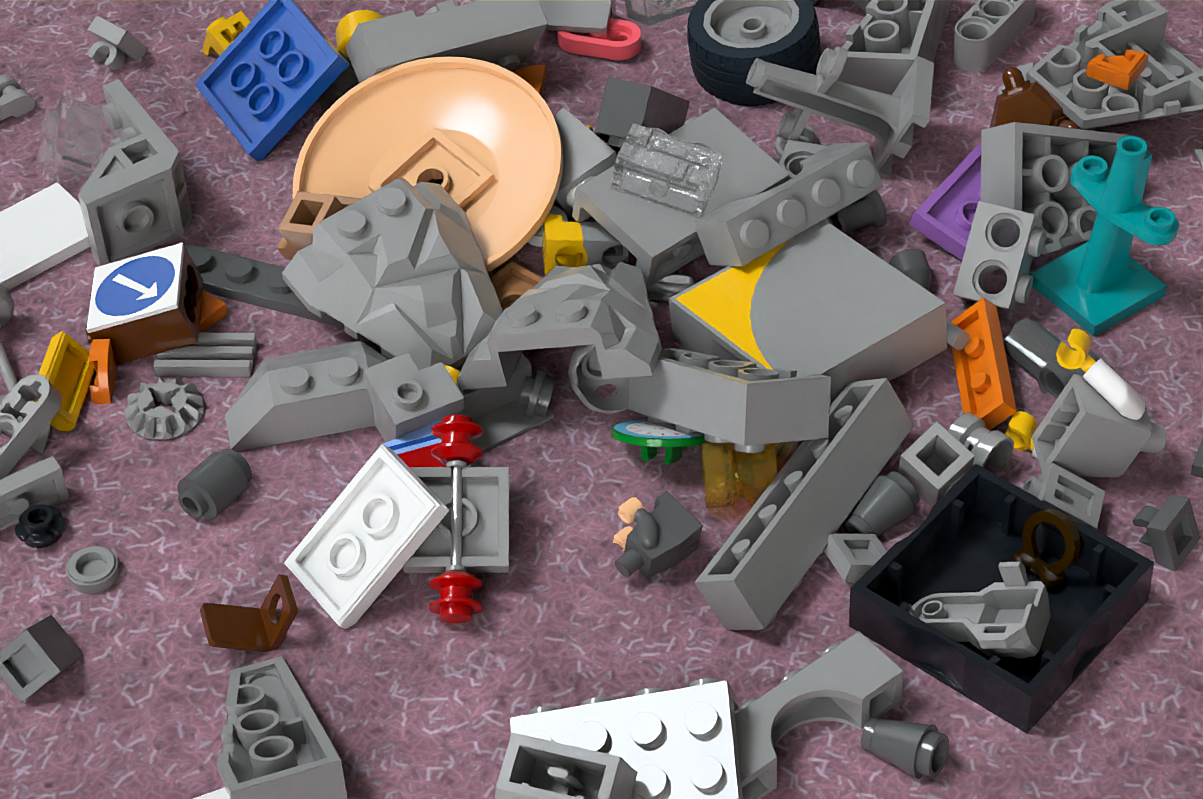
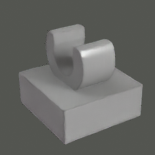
M97 15L88 28V31L100 39L92 45L88 56L94 61L100 62L109 54L104 65L113 71L123 67L125 55L137 61L148 50L144 44L128 31Z

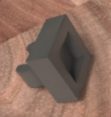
M1170 495L1160 510L1155 507L1145 506L1133 519L1135 526L1147 529L1139 542L1152 547L1155 562L1172 571L1178 569L1200 539L1193 508L1188 497Z

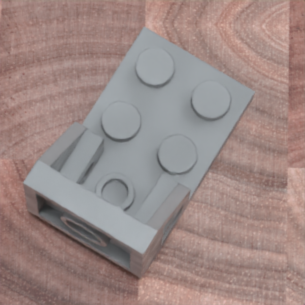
M119 79L103 85L106 105L102 106V113L107 125L113 131L114 139L110 140V147L78 193L93 259L98 266L133 257L185 234L193 217L179 150Z

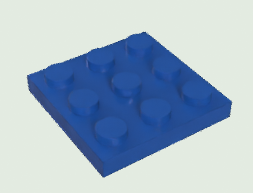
M270 0L200 77L195 86L248 155L257 161H261L327 88L336 81L339 75L348 67L349 63L295 0Z

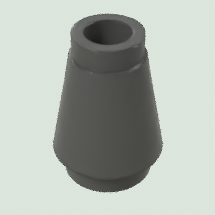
M890 472L887 476H878L850 517L844 522V528L849 534H876L878 537L915 513L914 506L920 501L919 494L911 482L897 472Z
M872 717L863 729L861 746L864 750L872 752L874 755L917 779H921L923 775L934 778L939 775L945 765L949 751V738L946 734L940 733L936 725L886 719L880 720Z

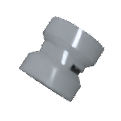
M967 412L961 415L948 430L949 433L975 455L973 466L978 464L984 468L985 464L990 462L999 469H1002L1007 465L1014 448L1013 440L999 430H988L984 420L973 413Z

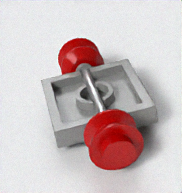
M449 415L443 417L441 423L431 428V434L441 439V444L432 448L431 456L446 465V467H409L449 509V512L405 563L403 570L404 573H442L429 583L431 589L440 592V599L432 602L429 605V610L439 614L440 620L443 622L465 623L472 620V614L482 611V604L472 600V592L481 589L483 583L470 573H509V467H467V465L472 464L483 456V450L473 445V439L479 438L483 434V428L473 423V419L469 416Z

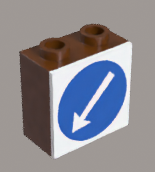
M183 243L95 267L88 321L86 324V336L89 344L92 343L93 339H110L116 365L198 343L204 280Z

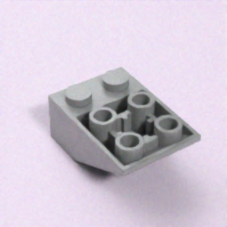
M512 732L497 781L494 799H631L638 772L620 756Z

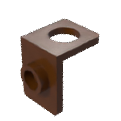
M278 574L260 608L203 603L200 608L201 618L210 646L258 652L278 649L298 612L289 578L287 575ZM281 597L282 614L279 622L277 623L276 607L278 600Z

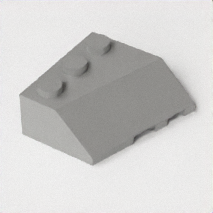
M1020 122L983 129L981 132V201L1035 214L1043 220L1041 228L1046 229V239L1041 255L1079 242L1088 241L1097 211L1071 185L1070 176L1073 167L1081 158L1094 155L1103 158L1107 162L1108 168L1111 169L1118 140L1129 135ZM1010 223L1000 230L998 240L1001 247H1010L1018 241L1020 236L1018 224Z

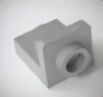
M1051 463L1038 478L1031 476L1023 485V490L1039 498L1050 509H1056L1066 514L1072 521L1090 526L1095 530L1098 528L1105 491L1054 463Z

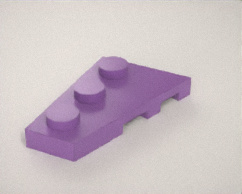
M981 142L914 212L909 222L911 227L960 260L964 256L978 201H981Z

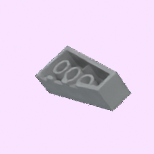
M662 348L652 376L629 377L628 410L647 415L648 422L675 424L676 431L704 433V440L708 442H733L734 450L748 453L764 452L766 444L829 437L831 376L813 374L806 377H797V370L781 367L774 370L756 368V363L720 360V356L675 348Z

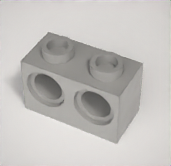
M978 201L953 295L973 302H978L984 297L997 306V308L1017 313L1020 303L1026 304L1031 294L1033 276L1028 275L1033 256L1039 257L1044 247L1046 229L1041 228L1043 220L1035 214ZM1007 224H1018L1020 228L1018 241L1010 247H1001L998 240L1000 230ZM995 270H1004L1007 275L1005 288L997 294H989L986 289L988 275Z

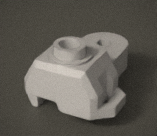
M1000 562L998 568L1004 582H994L979 592L936 593L920 599L913 606L909 604L910 614L957 642H971L988 657L995 655L997 657L1024 659L1036 656L1040 650L1051 617L1049 598L1045 585L1041 581L1029 582L1026 568L1021 562Z

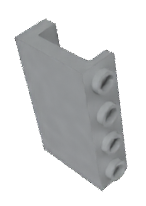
M713 108L699 117H691L682 127L670 134L655 138L647 147L637 153L620 158L611 168L599 175L589 176L576 187L572 217L578 223H581L592 216L637 258L635 267L641 268L647 289L705 253L693 223L695 220L730 201L748 198L773 189L789 181L790 173L721 112Z

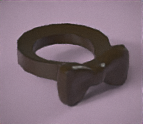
M1044 509L1030 516L1023 528V549L1013 555L1012 562H1021L1025 568L1030 569L1035 575L1039 576L1040 581L1046 588L1061 585L1066 580L1064 571L1073 566L1080 556V535L1074 522L1066 514L1056 509ZM1042 522H1049L1055 525L1065 539L1066 548L1061 560L1050 565L1040 559L1036 542V531Z

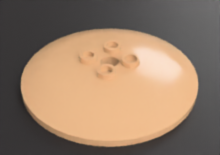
M432 57L414 60L391 67L367 78L340 97L323 114L308 135L300 151L294 172L292 197L294 199L297 191L362 199L397 178L406 179L412 186L422 181L428 182L431 179H442L443 183L441 186L467 214L486 269L490 272L517 253L534 236L549 214L562 180L564 162L561 136L554 116L545 100L528 82L515 73L496 64L465 57Z

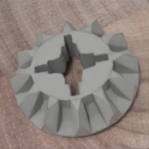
M159 376L156 384L140 383L139 393L128 395L127 408L124 409L128 426L137 435L152 440H165L181 436L195 427L203 415L204 403L195 383L185 384L180 376L170 382H165ZM154 400L165 405L172 403L173 412L169 408L165 409L162 406L155 407Z

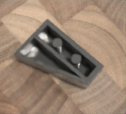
M608 77L595 134L608 137V145L637 153L647 147L655 138L666 136L682 127L686 120L690 101L652 86Z

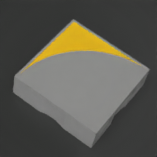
M826 220L820 221L744 266H727L668 298L673 340L684 350L720 356V360L756 363V368L774 370L781 367L797 370V377H806L813 374L831 376L830 405L848 382L887 378L888 381H891L947 349L946 303Z

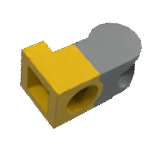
M548 214L543 222L542 254L545 275L556 266L580 267L601 264L613 270L620 262L629 264L630 251L597 221L581 223L563 222L562 215Z

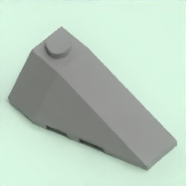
M283 656L230 670L226 697L227 718L226 724L222 725L221 731L223 746L222 752L218 753L217 758L218 774L230 798L348 799L341 759Z

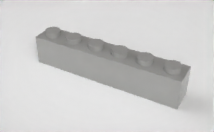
M887 378L847 383L830 405L829 437L804 440L695 581L698 589L724 629L757 631L765 629L775 620L777 611L791 592L800 586L803 576L816 558L824 552L829 534H835L841 524L850 517L853 508L866 490L872 486L878 477L877 475L889 459L900 450L902 441L914 427V424Z

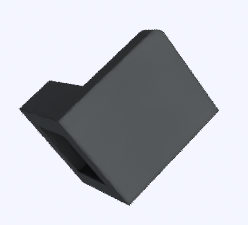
M50 615L24 630L0 650V676L21 703H23L58 674L83 657V653L56 619Z

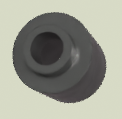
M232 449L213 452L178 482V500L182 509L193 518L204 516L209 520H213L247 490L248 482L252 478L251 468L245 458Z

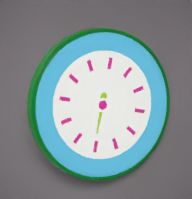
M648 419L620 422L611 428V436L615 440L641 446V458L643 461L655 458L657 447H666L664 462L667 465L680 460L682 447L708 443V441L704 440V433H682L676 431L675 424H655L648 422Z

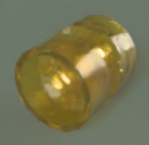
M701 442L702 479L704 493H706V496H704L706 509L734 507L738 499L744 498L748 505L752 506L778 474L774 443L766 444L764 452L748 453L734 450L732 443Z

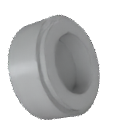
M101 546L86 547L77 551L69 558L66 564L69 584L76 591L85 594L105 591L117 581L120 573L116 555L110 549Z

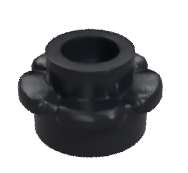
M34 505L19 516V524L15 526V533L21 541H24L30 547H48L60 539L66 528V520L61 517V511L54 506Z

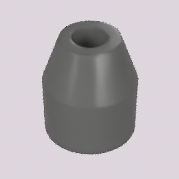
M903 250L891 258L889 262L891 266L930 292L932 273L926 255L922 250Z

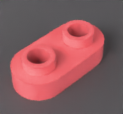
M610 18L608 31L605 34L557 31L559 47L573 54L621 61L631 59L641 51V30L635 23L626 20Z

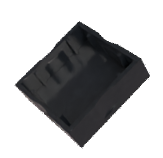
M975 464L932 507L927 518L913 533L895 543L850 588L849 627L860 631L867 638L1027 734L1148 601L1154 562L1094 528L1073 521L1080 535V556L1073 566L1064 571L1066 580L1061 585L1046 588L1051 617L1040 650L1036 656L1024 659L997 657L995 655L988 657L971 642L955 641L910 614L909 604L913 606L917 601L931 594L979 592L994 582H1004L998 568L999 563L1012 562L1013 555L1023 549L1022 534L1024 524L1028 518L1039 511L1050 509L1036 496ZM1049 522L1040 523L1036 531L1039 557L1050 565L1061 560L1066 548L1065 539L1055 525ZM1026 568L1029 582L1040 581L1039 576Z

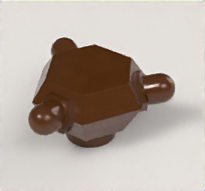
M1010 67L1004 71L1002 80L1005 89L1002 90L1003 94L996 97L990 128L1020 122L1081 129L1075 122L1069 120V117L1063 113L1061 106L1037 81L1030 83L1029 80L1025 81L1022 72L1016 67Z

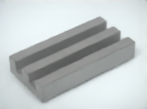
M199 333L198 343L158 353V360H155L153 365L155 377H251L257 348L256 333Z

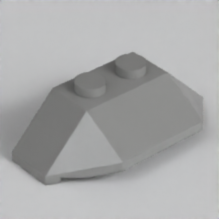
M362 341L264 358L225 414L231 449L238 452L375 426L372 401L363 382V369L389 359Z

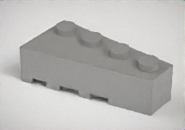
M453 0L436 3V6L428 9L422 16L417 17L414 10H409L359 23L345 48L359 83L399 64L432 57H465L483 60L513 72L522 67L523 62L549 23L539 0H475L456 7Z
M871 0L865 7L866 16L859 24L853 23L846 32V42L841 48L848 50L847 59L836 81L892 95L918 56L931 62L934 61L952 0Z

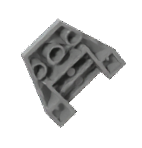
M1113 0L1106 3L1098 10L1097 20L1088 27L1081 24L1074 31L1073 41L1068 46L1058 44L1028 70L1026 74V81L1029 80L1030 83L1037 81L1061 106L1063 113L1083 130L1128 124L1141 120L1185 116L1203 110V69L1197 67L1164 40L1169 11L1155 0ZM1125 50H1136L1149 54L1147 67L1128 91L1086 76L1087 63L1097 55L1105 53V58L1125 55Z
M397 178L320 221L313 230V243L297 251L282 272L285 283L310 312L320 318L327 314L344 324L345 333L358 340L362 335L381 346V354L388 359L409 353L419 370L440 362L444 366H451L455 369L462 366L469 353L488 336L495 321L503 313L467 214L444 188L436 183L422 181L412 186L406 179Z
M622 262L613 270L601 264L573 268L556 266L537 285L526 291L509 308H506L495 321L488 336L469 353L457 378L459 389L506 387L523 350L595 345L603 379L652 376L662 348L641 268Z

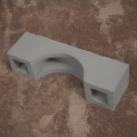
M868 142L833 143L799 162L802 171L789 181L766 192L730 201L695 220L693 223L709 265L744 266L883 186Z
M858 631L842 643L837 642L830 645L822 653L821 657L803 669L794 670L787 674L778 686L760 698H752L745 702L735 714L743 799H761L777 788V756L774 748L786 733L802 724L822 720L838 721L859 729L864 728L870 718L880 717L902 701L904 670Z

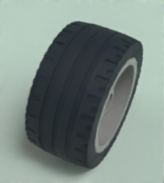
M698 0L696 5L692 7L688 17L687 40L695 78L706 92L714 95L717 99L740 106H758L777 102L753 93L754 87L746 84L749 70L757 58L765 62L816 75L821 55L818 17L812 0Z

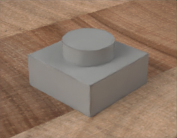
M829 534L828 543L823 550L844 582L856 583L887 552L876 534Z

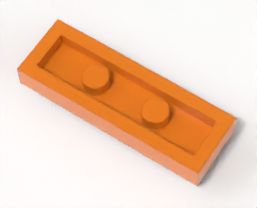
M983 297L951 321L969 334L967 345L961 350H956L952 347L963 414L967 412L973 413L984 420L986 428L991 430L1016 413L1017 409L997 306Z

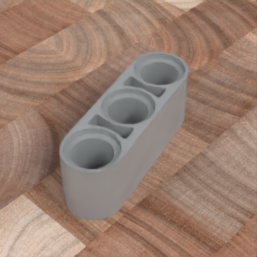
M978 0L955 25L953 63L956 67L968 72H978L988 68L1033 21L1037 0Z

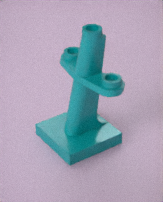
M1125 136L1118 140L1111 169L1108 168L1107 162L1103 158L1094 155L1081 158L1073 167L1070 176L1071 185L1097 211L1089 241L1030 273L1033 276L1032 287L1093 337L1166 295L1167 285L1129 256L1134 236L1145 243L1160 246L1171 243L1176 238L1179 229V221L1173 211L1165 207H1152L1142 203L1152 154L1147 151V143L1137 136Z

